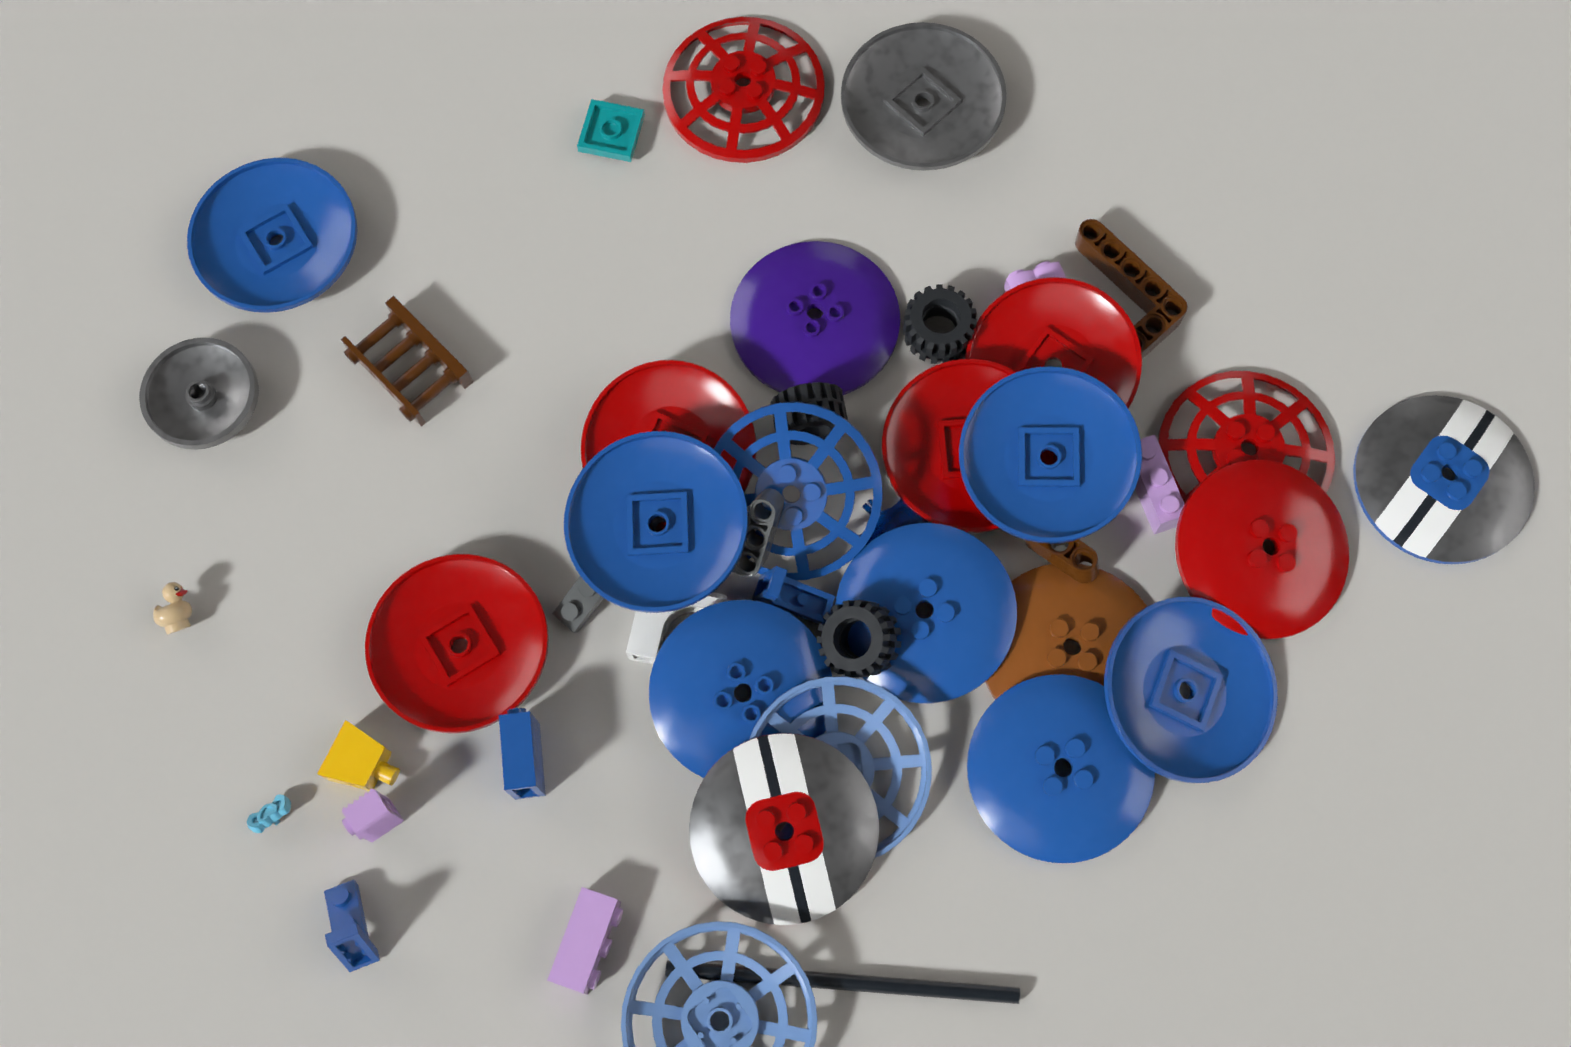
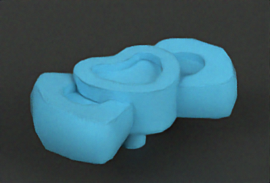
M282 794L276 795L272 803L264 805L259 812L249 815L247 819L248 828L254 833H262L272 823L278 825L280 823L279 819L283 815L288 814L291 809L290 799Z

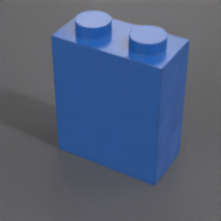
M525 708L509 709L507 714L499 715L504 790L515 800L546 796L540 723L530 711L526 712Z

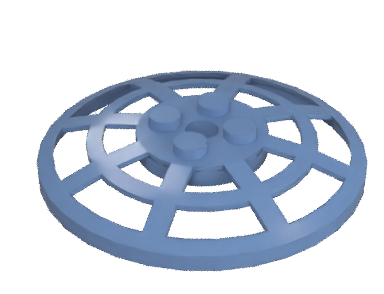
M846 676L823 677L806 681L789 689L763 712L754 726L749 740L761 736L767 723L781 733L804 735L798 729L809 720L824 715L826 733L819 735L815 739L821 740L843 753L858 768L869 787L872 785L875 771L892 769L891 784L885 798H882L870 788L877 806L878 818L880 819L885 815L898 826L892 835L878 844L875 858L885 854L898 845L913 829L922 815L929 797L932 780L931 756L928 742L920 724L911 711L896 696L882 687L862 679ZM844 685L860 688L879 696L884 701L873 714L856 706L836 704L834 686ZM822 687V706L804 712L791 723H788L776 713L795 696L811 689ZM894 708L902 715L911 728L918 745L919 754L900 756V751L893 735L882 723ZM837 713L853 715L866 722L855 736L846 732H840L838 729ZM875 730L885 740L890 751V757L872 758L865 743ZM921 767L919 791L914 805L906 817L892 806L900 788L902 768ZM788 822L781 831L775 828V833L780 839H788L794 832L793 826Z
M714 921L700 923L679 930L662 940L646 955L637 967L627 987L622 1006L621 1032L623 1047H635L632 1028L633 1014L652 1016L653 1037L656 1047H668L663 1034L662 1018L681 1020L684 1039L674 1047H750L757 1033L775 1036L776 1039L772 1047H783L785 1039L805 1042L804 1047H814L816 1042L817 1011L815 997L801 965L789 950L772 936L754 927L736 922ZM727 931L725 951L704 952L686 960L675 945L681 940L699 933ZM740 934L751 936L765 943L785 960L786 964L770 974L756 960L738 953ZM665 953L675 969L663 982L656 996L655 1003L635 1000L638 988L645 974L656 959ZM723 961L720 980L710 981L705 984L702 983L692 969L706 962ZM736 963L751 969L763 980L749 991L734 983ZM793 974H795L805 998L808 1017L807 1029L788 1025L787 1005L779 985ZM682 976L693 993L686 1000L684 1007L665 1004L671 988ZM770 991L777 1005L778 1023L759 1020L758 1008L755 1002ZM717 1011H723L729 1017V1025L723 1030H717L711 1024V1016Z

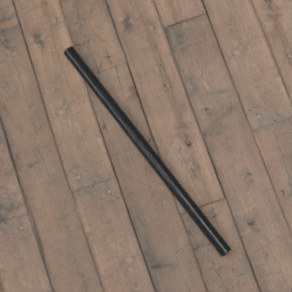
M670 960L666 962V977L675 969ZM703 963L692 969L700 979L720 980L723 964ZM735 966L733 982L758 984L763 980L751 969L745 966ZM766 968L770 974L777 970L775 968ZM804 971L811 988L1011 1004H1019L1020 1001L1019 987ZM795 974L780 984V986L801 987Z

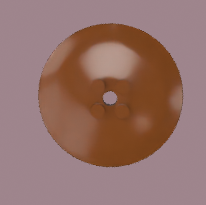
M1053 564L1031 569L1012 580L1017 603L1016 630L1013 642L1003 663L985 682L992 697L997 699L1013 686L1045 675H1074L1095 681L1104 686L1106 661L1116 636L1128 620L1147 607L1140 596L1121 579L1102 569H1099L1097 578L1090 583H1080ZM1079 564L1078 566L1081 568H1087L1090 565ZM1068 640L1076 641L1080 646V652L1076 655L1068 654L1064 649V642Z

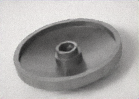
M193 338L169 347L151 363L140 387V408L148 426L167 443L184 449H206L228 441L245 427L255 411L258 402L259 385L253 366L236 347L219 339Z

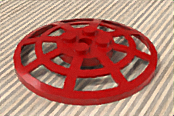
M735 17L710 23L695 31L680 44L667 64L663 77L662 92L669 121L677 134L688 145L714 159L727 162L750 163L779 156L792 149L807 136L817 122L822 110L825 81L823 69L817 55L799 34L771 20L757 17ZM749 25L747 33H733L717 39L712 38L708 34L724 27ZM760 26L783 33L798 44L785 48L777 41L758 34ZM697 39L705 45L694 57L688 70L673 71L676 61L688 46ZM745 40L743 51L728 54L721 46L727 42ZM756 41L772 47L778 53L768 58L755 53ZM710 51L719 59L712 70H697L703 58ZM805 52L809 55L815 69L816 89L800 84L799 69L793 57ZM786 61L791 71L792 82L776 79L773 67ZM741 78L750 80L747 86L736 84L737 80ZM686 81L687 95L693 109L681 119L676 113L672 102L671 82ZM694 81H710L712 94L700 102L695 92ZM775 90L790 93L786 102L776 112L769 103L774 96ZM798 95L814 100L806 119L796 130L790 133L782 119L792 110ZM718 103L721 107L731 112L730 122L715 117L708 110ZM761 110L766 119L755 123L741 124L742 114ZM701 117L711 126L728 132L726 148L704 141L688 127ZM772 126L781 139L774 144L761 148L737 149L739 133H754Z
M1228 371L1213 374L1197 381L1174 400L1165 414L1158 432V443L1184 504L1198 485L1186 495L1173 474L1168 451L1186 450L1190 468L1200 483L1208 476L1200 465L1197 450L1212 451L1217 468L1209 475L1225 466L1247 460H1269L1283 463L1285 456L1302 458L1299 471L1306 475L1311 460L1327 463L1326 473L1321 485L1326 493L1330 488L1334 475V443L1328 425L1320 411L1295 387L1281 379L1264 373ZM1241 378L1242 391L1227 393L1211 401L1197 392L1202 387L1218 380ZM1254 380L1277 386L1291 394L1297 401L1287 407L1284 403L1273 397L1257 393L1254 388ZM1186 400H1189L1201 409L1191 422L1187 438L1168 439L1174 416ZM1243 400L1244 414L1229 418L1217 407L1230 401ZM1256 401L1268 404L1281 413L1272 421L1256 415ZM1306 408L1315 418L1322 431L1327 451L1310 447L1307 431L1301 420L1297 417ZM1207 415L1220 426L1214 439L1197 438L1199 427ZM1291 422L1299 435L1301 446L1285 444L1280 429ZM1251 443L1256 449V454H1245L1242 451L1241 444Z

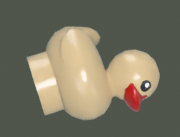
M176 582L166 584L162 590L163 598L171 604L164 607L157 605L153 610L154 622L160 627H164L167 635L191 627L188 618L191 616L192 607L190 603L182 600L188 590H184Z

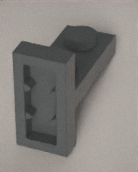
M580 576L552 614L572 632H579L604 598L596 593Z

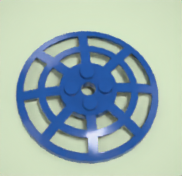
M779 402L763 406L735 422L722 435L713 450L720 455L725 450L737 460L733 471L738 480L744 467L758 477L755 493L744 494L747 506H750L755 498L765 489H775L783 496L784 507L777 528L790 530L793 547L778 546L772 543L770 552L784 556H795L798 572L786 573V577L796 581L809 580L836 571L851 561L865 547L873 534L880 516L883 499L882 476L879 464L871 446L861 432L847 419L832 410L816 404L803 402ZM786 412L812 414L830 421L835 426L825 440L808 432L788 431ZM774 414L775 433L758 439L746 450H743L732 440L735 434L749 423L764 416ZM844 433L849 435L862 451L869 466L871 476L853 479L847 462L840 452L834 448ZM790 440L807 442L815 445L818 449L809 461L792 457ZM777 442L779 459L767 467H764L752 457L763 447ZM828 455L838 466L844 481L826 483L823 474L818 468ZM795 486L800 492V498L795 502L787 501L783 495L785 487ZM873 488L871 515L865 530L859 536L846 527L853 511L855 491ZM845 493L844 509L841 518L837 521L824 512L829 495ZM762 502L765 509L772 511L768 504ZM817 521L830 530L819 541L805 545L803 528ZM755 531L757 535L764 537L761 531ZM837 537L853 546L835 562L820 569L810 571L807 554L825 548ZM762 567L758 573L762 575L770 569Z

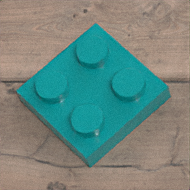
M591 99L577 144L578 152L631 162L645 117L644 109Z

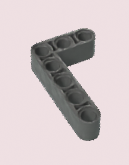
M765 489L751 503L748 510L746 542L739 561L732 571L733 573L744 577H752L758 573L767 561L784 507L783 496L777 490ZM762 502L768 504L772 511L765 509ZM662 517L654 518L650 523V529L654 532L662 531L666 526V520ZM754 529L761 531L764 537L757 535ZM747 555L753 557L755 562L750 561Z

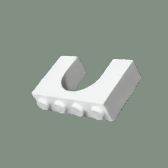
M711 593L693 605L671 612L644 613L636 611L626 650L628 658L654 664L657 653L664 642L667 629L677 618L685 614L695 613L707 606L731 600H727L725 595Z

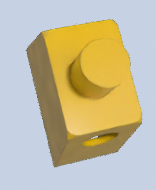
M345 720L317 774L332 782L370 791V789L375 788L378 780L392 786L399 776L400 769L387 763L392 753L390 750Z

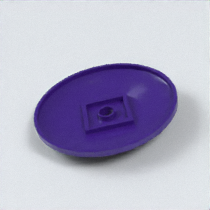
M808 241L784 246L771 252L759 260L746 273L733 297L730 311V329L739 358L751 374L769 388L780 393L800 384L822 382L841 387L843 395H846L866 385L888 363L899 336L900 309L897 296L890 281L883 271L869 258L840 244ZM817 308L823 312V315L819 319H811L807 315L808 311Z

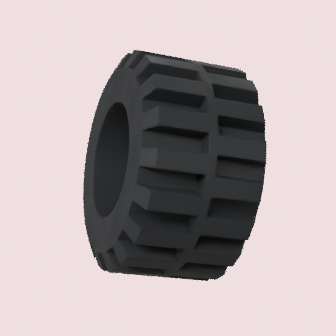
M936 284V289H932L931 286L925 287L924 293L918 291L914 294V300L910 299L907 309H905L903 324L904 341L906 346L911 345L910 351L912 354L919 353V359L924 362L926 358L931 359V364H937V360H942L943 363L948 362L950 358L958 360L961 353H966L968 341H971L974 335L973 328L976 329L977 324L976 308H972L973 302L970 298L964 299L965 293L963 291L954 292L955 287L949 285L948 289H944L943 284ZM933 316H943L951 320L955 328L947 333H936L929 330L925 326L924 321Z
M822 382L800 384L778 393L770 402V405L779 402L816 404L832 410L848 420L842 389L835 384ZM786 412L788 431L808 432L825 440L835 426L830 421L812 414ZM772 414V416H773V422H774V427H775V432H776L775 417H774V414ZM790 440L792 445H809L807 442Z
M847 600L843 601V604H836L831 607L833 612H826L823 616L826 620L825 624L820 623L818 630L822 631V636H817V643H822L823 647L818 651L820 656L827 657L824 663L828 667H834L833 671L835 673L845 674L846 677L852 678L879 675L881 670H887L892 666L889 661L897 659L899 654L894 651L895 648H901L902 641H897V635H901V630L894 627V624L898 621L895 616L888 615L890 610L879 606V603ZM861 620L870 630L871 644L868 651L863 656L858 657L851 651L848 645V633L850 628Z

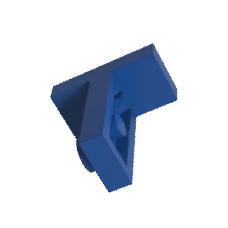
M778 566L759 576L752 597L753 601L771 604L817 624H825L826 620L823 616L826 612L831 611L835 598L834 595L786 577L787 570Z
M353 879L325 890L324 894L331 926V932L325 934L327 947L349 972L380 961L378 949L369 939L357 882Z

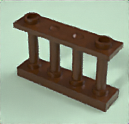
M393 295L385 302L390 311L387 315L388 319L355 346L346 336L341 341L347 348L344 351L347 358L354 365L359 362L402 406L399 408L402 415L409 422L415 420L422 427L425 421L418 412L451 383L455 384L458 382L466 389L473 383V380L468 370ZM403 326L408 331L406 333L407 337L374 365L363 355L395 327L400 328ZM421 344L426 349L424 352L425 356L391 384L382 372L414 345L418 347ZM439 363L445 369L443 371L444 375L410 403L400 392L432 364L436 366Z

